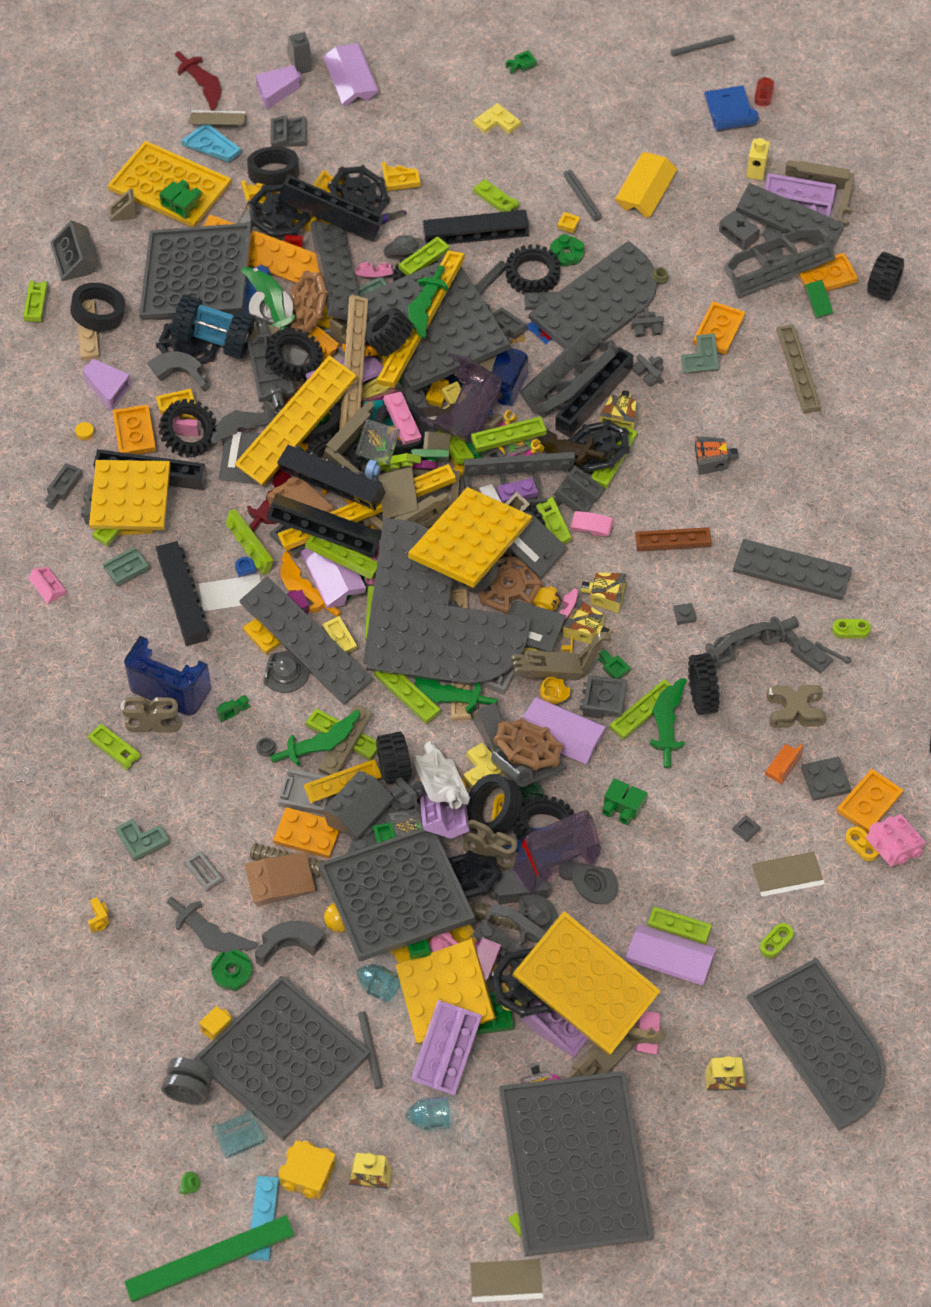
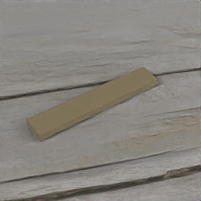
M794 324L777 327L776 332L803 414L821 411L819 399Z

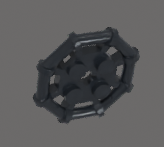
M365 165L356 167L341 166L327 185L331 194L339 197L338 192H340L343 199L379 215L385 206L390 203V197L384 184L385 179L367 169ZM359 173L358 177H350L348 175ZM341 178L345 181L343 186L338 184ZM375 188H379L381 196L376 194ZM359 191L362 193V195L359 196L358 194H355V192ZM374 202L379 203L376 208L372 206Z
M264 184L254 197L247 202L252 226H255L270 237L297 236L300 229L311 220L309 213L304 211L297 213V208L277 200L280 193L271 195L270 192H280L283 184L268 186ZM265 195L267 199L262 204L258 201ZM276 209H281L283 213L279 212L277 214ZM256 210H261L262 216L257 217ZM295 220H299L295 226L291 225ZM263 222L271 226V229L264 225ZM280 226H284V228H287L282 230H276Z
M166 323L163 326L162 334L159 340L156 341V348L162 354L169 352L166 347L171 346L173 351L183 352L192 357L203 354L204 356L196 359L201 365L215 360V355L220 345L194 336L191 338L192 343H186L173 337L167 339L171 333L172 323ZM208 343L212 344L210 351L207 349Z
M609 419L599 423L582 425V428L568 441L585 445L588 438L592 437L594 450L606 452L607 457L605 460L589 457L588 462L577 466L574 461V466L588 474L592 471L607 468L613 469L614 465L625 454L630 452L629 430L626 427L622 428L612 423ZM602 429V431L591 433L592 431ZM610 430L616 432V434L612 435Z
M468 850L467 853L447 857L466 899L487 895L490 888L502 879V872L497 866V859L493 856H485Z
M532 946L530 949L515 952L507 951L504 953L503 959L494 972L490 973L489 977L492 980L496 996L495 1002L520 1015V1018L545 1012L551 1013L553 1011L549 1005L512 976L520 965L517 964L516 960L526 958L535 946ZM510 965L513 968L508 976L503 975L502 973ZM501 983H507L509 992L503 993ZM513 998L522 1003V1005L519 1006L516 1003L510 1001V999ZM536 1001V1003L540 1002L541 1004L537 1006L527 1007V1004H530V1002Z

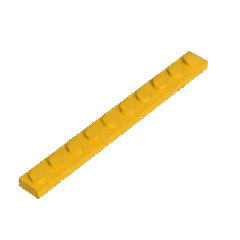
M448 250L440 264L445 267V271L440 279L447 284L448 289L465 260L464 253ZM438 289L434 298L431 299V308L426 311L429 316L427 328L447 291ZM413 329L406 342L395 352L391 353L377 378L379 385L396 386L422 339L416 333L417 330Z
M449 464L413 478L416 498L457 482L456 476ZM354 502L329 513L353 522H359L383 512L382 502L379 503L375 511ZM293 528L277 533L285 551L305 544L311 537L310 534Z

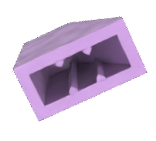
M294 65L256 74V85L266 109L271 108L300 88L299 82L302 81L299 71H296Z
M92 359L83 369L85 382L110 410L114 409L131 386L129 374L98 360Z

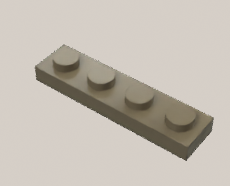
M354 705L350 714L355 710H359L358 720L353 724V729L346 739L326 753L318 767L319 772L331 775L341 771L372 718L373 714L371 711Z

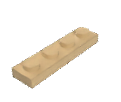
M94 300L81 303L87 311L96 314ZM78 324L81 361L99 359L97 331L87 329Z

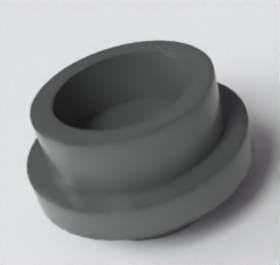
M264 737L259 740L256 749L260 755L270 756L275 752L276 744L272 739Z

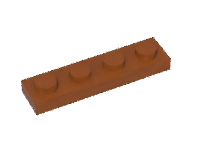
M710 527L635 532L637 551L711 547L712 545Z

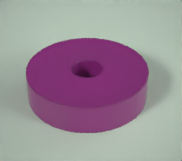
M421 460V463L413 464L412 470H435L439 468V464L433 461Z

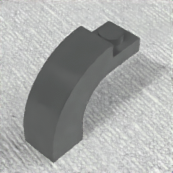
M166 352L154 357L147 363L160 381L174 372L184 371L191 374L203 391L210 388L207 384L209 380L203 373L205 368L198 360L186 353Z
M288 921L277 924L262 935L263 944L255 952L256 963L263 968L278 950L286 946L301 947L314 956L326 943V933L318 927L302 921Z

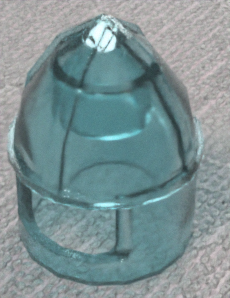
M364 965L356 971L361 987L367 994L385 1003L393 998L399 988V976L386 969L383 965Z
M425 1097L409 1107L405 1118L411 1125L420 1130L432 1131L450 1128L448 1098Z

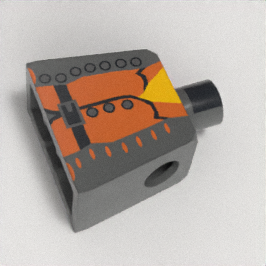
M695 436L698 475L726 470L728 459H738L737 448L727 449L724 438Z

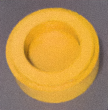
M88 422L79 423L75 428L76 436L80 440H89L94 435L93 426Z

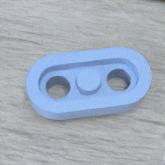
M370 459L366 466L365 475L371 480H378L381 469L378 461Z

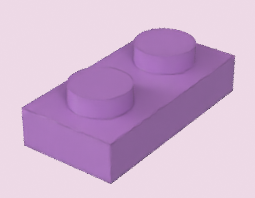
M533 478L497 486V492L502 503H506L516 491L524 499L538 497V490Z

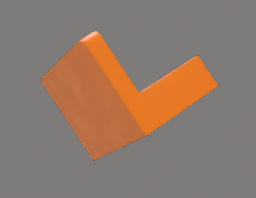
M785 744L765 771V775L782 784L802 757L804 745L799 744L795 749Z

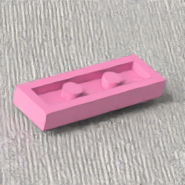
M402 392L384 395V403L403 445L420 441L422 437Z

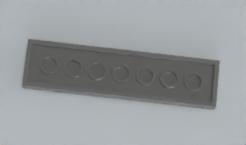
M313 220L310 227L319 272L324 275L325 287L329 291L325 301L328 316L348 321L349 297L351 295H359L345 229Z
M268 576L239 600L240 604L343 705L347 704L372 681V678Z

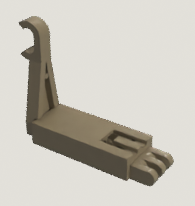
M788 160L786 162V175L835 184L837 189L844 190L838 221L845 223L844 226H848V219L844 220L842 215L844 213H852V209L848 207L855 173H850V169Z
M368 401L326 444L324 460L330 459L340 467L344 465L354 473L360 472L341 455L369 426L370 417L373 413V402Z
M443 493L436 498L431 495L417 504L418 510L398 515L393 519L415 522L428 528L451 506V502L448 499L447 493ZM373 515L363 519L365 526L371 524L375 530L382 532L383 521Z
M608 632L597 634L580 654L526 650L523 655L514 654L511 656L514 673L532 678L556 677L563 680H579L581 677L586 676L599 650L605 649L602 641L612 640L611 635Z
M633 1026L610 1055L606 1054L596 1044H593L572 1066L573 1070L565 1078L608 1073L633 1044H658L666 1037V1034L662 1029L656 1033L652 1027L645 1031Z

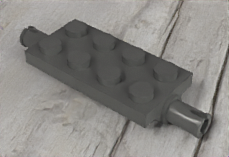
M262 319L263 326L261 325V320L256 322L258 335L254 340L247 341V347L259 402L272 400L274 411L279 412L278 407L280 406V410H282L285 406L283 399L293 397L295 392L290 376H287L286 380L283 379L282 373L279 376L276 375L277 369L272 371L270 369L271 365L266 363L265 351L272 334L268 330L267 321ZM283 345L278 349L279 354L288 362L285 346Z

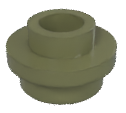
M657 267L651 274L658 284L666 283L669 278L668 271L663 267Z

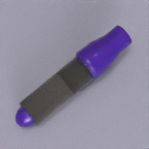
M402 209L393 213H385L381 215L384 216L382 223L403 217L407 212Z

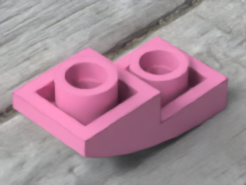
M363 262L358 265L355 272L356 275L363 277H381L393 274L394 268L392 263H382L375 268L373 262L369 264L368 262Z
M180 415L173 419L172 427L175 433L199 436L198 420H180Z
M575 511L570 528L572 531L590 532L593 536H609L614 520L599 514Z
M576 588L570 593L568 592L562 600L563 609L559 613L566 615L564 624L577 604L578 589Z
M645 1011L637 1020L636 1027L645 1031L652 1027L657 1033L660 1026V1013ZM638 1043L635 1045V1051L657 1054L658 1044Z

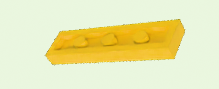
M375 759L304 784L303 786L310 804L338 794L359 770L376 779H380L382 776Z

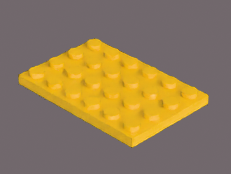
M144 141L107 187L109 191L121 196L131 188L136 203L185 225L196 227L231 185L232 180L223 174ZM183 179L188 182L189 191L197 187L202 192V197L198 201L199 207H194L187 219L180 217L160 203L159 193L173 181L179 183Z
M467 487L408 552V558L474 588L531 523L532 516Z
M563 911L512 974V976L608 1055L615 1050L661 991L565 911Z

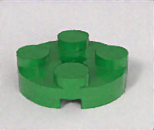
M562 234L550 245L553 254L556 253L557 259L560 261V266L577 265L584 258V243L575 237ZM568 249L570 252L564 253V250Z
M231 950V952L227 953L222 952L212 962V978L223 989L238 991L252 977L250 959L239 950ZM236 967L235 973L230 974L227 968Z

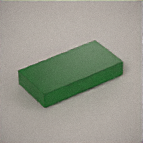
M823 280L805 284L815 318L833 314Z

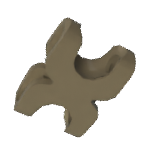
M802 685L796 693L789 686H774L767 690V700L770 703L781 704L784 707L783 710L774 711L770 715L769 722L773 728L791 727L794 725L795 720H798L804 727L822 726L826 722V715L823 710L814 709L808 705V703L817 702L822 698L823 690L821 686Z
M143 697L125 698L121 703L122 713L126 717L124 721L125 727L130 732H149L152 728L159 733H174L181 727V720L177 715L178 704L173 698L157 697L152 702H149ZM134 705L136 709H127V706ZM167 705L172 706L170 710L164 709ZM133 720H139L136 725L130 724ZM166 721H175L176 723L168 725Z
M476 820L468 821L469 829L476 828L478 834L470 832L463 834L465 837L463 849L466 853L468 850H472L473 853L493 856L497 859L498 868L503 871L516 865L515 852L517 850V843L513 838L501 832L494 834L491 828ZM473 843L476 847L471 848L468 844ZM509 844L511 848L506 849L504 845ZM505 857L507 859H510L511 863H502V858Z

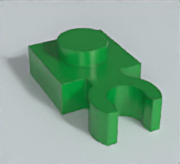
M529 50L515 55L514 60L510 59L505 62V67H510V73H515L519 68L524 71L537 65V60Z
M243 695L236 701L232 699L220 704L216 708L220 722L222 723L238 715V712L248 709L250 705L248 704L249 699L247 696Z

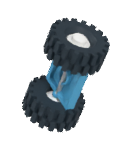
M183 294L173 317L170 335L185 342H190L194 336L221 345L224 348L223 354L241 360L248 348L247 341L254 329L255 317L238 311L231 315L202 305L201 299Z

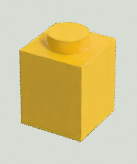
M215 1006L199 1022L200 1031L213 1041L232 1023V1016L227 1010H221Z

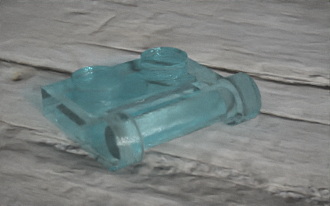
M250 1109L244 1111L245 1114L220 1125L216 1123L211 1126L225 1159L265 1143L264 1137ZM243 1123H249V1125H246L228 1134L222 1135V1132H225Z

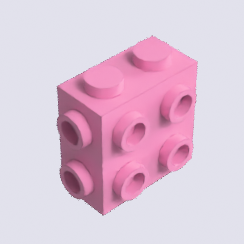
M902 814L894 817L890 816L880 823H874L869 828L870 832L866 837L890 867L897 864L902 865L911 858H918L926 844V841Z

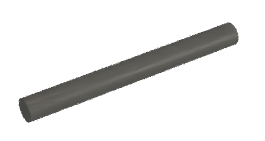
M733 34L673 49L670 50V53L673 57L734 41L735 38Z
M361 1011L358 1013L365 1047L371 1051L368 1060L375 1089L383 1088L368 1019L366 1012Z

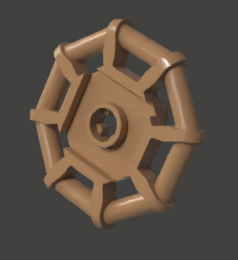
M305 271L295 286H292L290 289L293 314L297 315V319L290 325V329L295 328V332H298V329H302L304 334L306 331L311 333L315 324L323 318L326 297L329 295V291L325 287L324 275L321 272L312 273Z
M512 554L500 557L497 561L500 567H498L495 580L489 586L490 592L487 594L485 590L477 592L481 600L480 604L504 612V614H508L511 607L509 601L520 598L522 602L533 605V599L538 590L543 587V582L519 558L512 556ZM512 564L517 565V566L522 567V568L515 569ZM529 573L532 580H527L525 574ZM507 580L509 583L513 582L511 585H504ZM527 587L532 588L528 596L525 594ZM495 597V598H497L499 601H504V604H501V603H499V602H496V601H494V600H492V599Z
M520 718L517 721L500 722L497 735L493 739L494 744L501 748L510 762H518L531 767L534 771L550 766L557 767L560 764V754L564 749L562 743L558 742L549 732V728L532 724L524 718Z

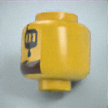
M552 586L541 587L533 599V604L555 612L561 597L556 588Z

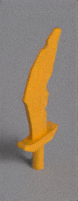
M287 551L284 552L281 559L283 564L280 565V577L287 591L303 590L306 599L313 603V605H309L310 613L320 612L325 608L335 617L341 616L342 612L336 607L326 608L318 589L312 587L308 579L300 577V569Z

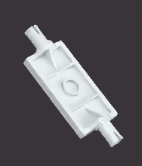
M431 741L426 742L424 745L426 754L423 756L415 755L413 763L429 800L436 803L449 802L452 809L454 807L458 809L462 804H468L470 797L453 760L445 759L435 742L432 741V744Z

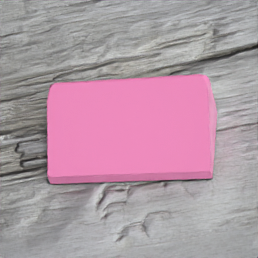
M49 567L32 570L29 580L47 603L67 593Z

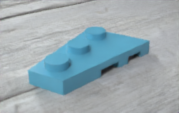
M203 124L181 140L182 146L226 162L232 161L241 154V148L209 124Z

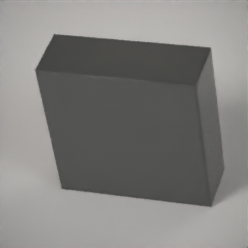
M745 815L732 828V831L748 842L760 831L761 827Z

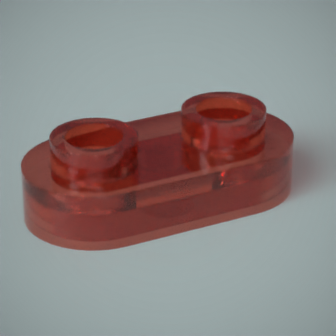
M763 77L757 82L754 102L759 106H767L771 102L774 90V81L771 78Z

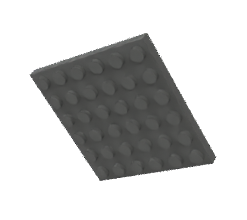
M252 223L150 230L139 311L140 319L174 317L183 294L201 299L202 305L225 313L244 312L247 276L241 269L249 267Z
M424 828L318 863L359 962L475 922V916L437 834L425 831Z
M281 975L209 1043L194 1060L209 1066L213 1071V1079L284 1141L368 1058L371 1051Z

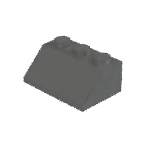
M71 220L50 241L62 281L90 275L99 265L88 227Z
M359 770L323 809V813L328 826L359 840L391 805L394 797L375 777Z

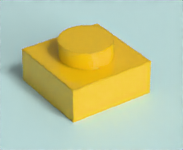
M564 212L558 222L557 229L574 234L580 222V217Z

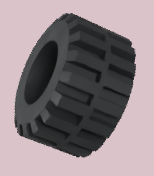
M882 252L872 268L867 285L868 294L887 301L890 300L900 283L904 270V258Z
M390 308L381 313L371 323L366 332L365 340L381 356H387L395 352L406 342L413 330V323L398 308Z
M399 731L377 736V754L381 773L386 784L396 783V779L400 777L404 781L410 780L412 776L411 762L403 733Z

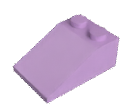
M533 1001L529 1007L541 1004L540 1002L536 1003V1001ZM555 1010L551 1013L545 1012L520 1018L535 1033L573 1058L588 1040L584 1034Z

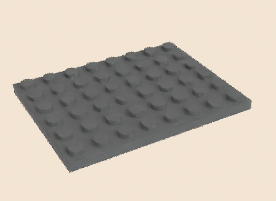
M442 261L359 297L368 299L367 310L370 311L375 308L378 313L376 316L390 308L396 307L408 318V305L415 300L425 287H420L418 280L424 277L433 278ZM462 266L426 329V338L420 340L402 373L412 392L511 349L509 341Z
M625 1071L499 1086L524 1257L651 1241L653 1235Z

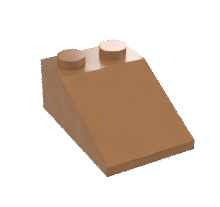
M297 477L288 479L286 483L274 488L272 492L266 495L270 506L277 493L326 512L334 510L333 506L306 481Z
M306 852L265 858L244 864L253 903L257 907L316 891Z

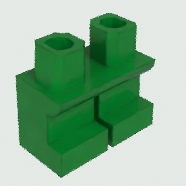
M183 179L179 183L173 181L159 193L160 203L180 217L187 219L190 216V211L194 207H199L198 201L202 197V192L197 187L189 191V184Z
M613 778L604 796L602 814L612 817L615 811L621 813L619 821L628 825L632 819H637L641 808L645 806L647 792L634 786L630 787L629 784Z

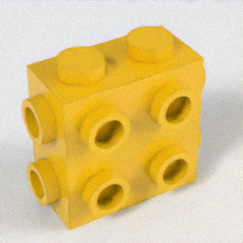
M296 1140L293 1147L290 1146L287 1151L286 1164L281 1165L278 1172L281 1186L289 1192L297 1191L309 1199L317 1198L321 1200L336 1164V1154L328 1148L323 1147L320 1149L308 1141L300 1142Z

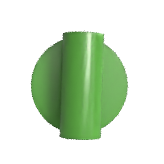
M184 1173L180 1194L188 1195V1193H195L199 1189L200 1180L196 1173Z

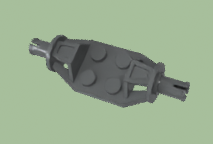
M773 616L770 622L750 624L718 637L713 645L711 643L705 645V653H709L712 656L715 664L714 668L717 669L720 667V663L734 658L732 645H738L745 642L744 639H752L759 636L763 645L776 640L783 642L786 639L785 632L799 627V622L795 616L781 622L776 616ZM769 632H773L775 636L770 638ZM723 652L725 656L719 659V655Z

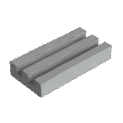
M201 851L184 861L185 866L206 892L210 891V888L216 887V884L223 882V878ZM197 858L201 859L216 879L212 880L197 861ZM191 862L195 864V866L199 869L202 875L206 878V880L209 882L208 884L192 866Z

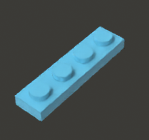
M257 1176L251 1229L274 1220L279 1177ZM271 1246L248 1255V1260L269 1261Z

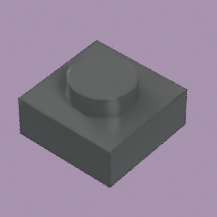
M692 603L673 606L677 625L696 622Z

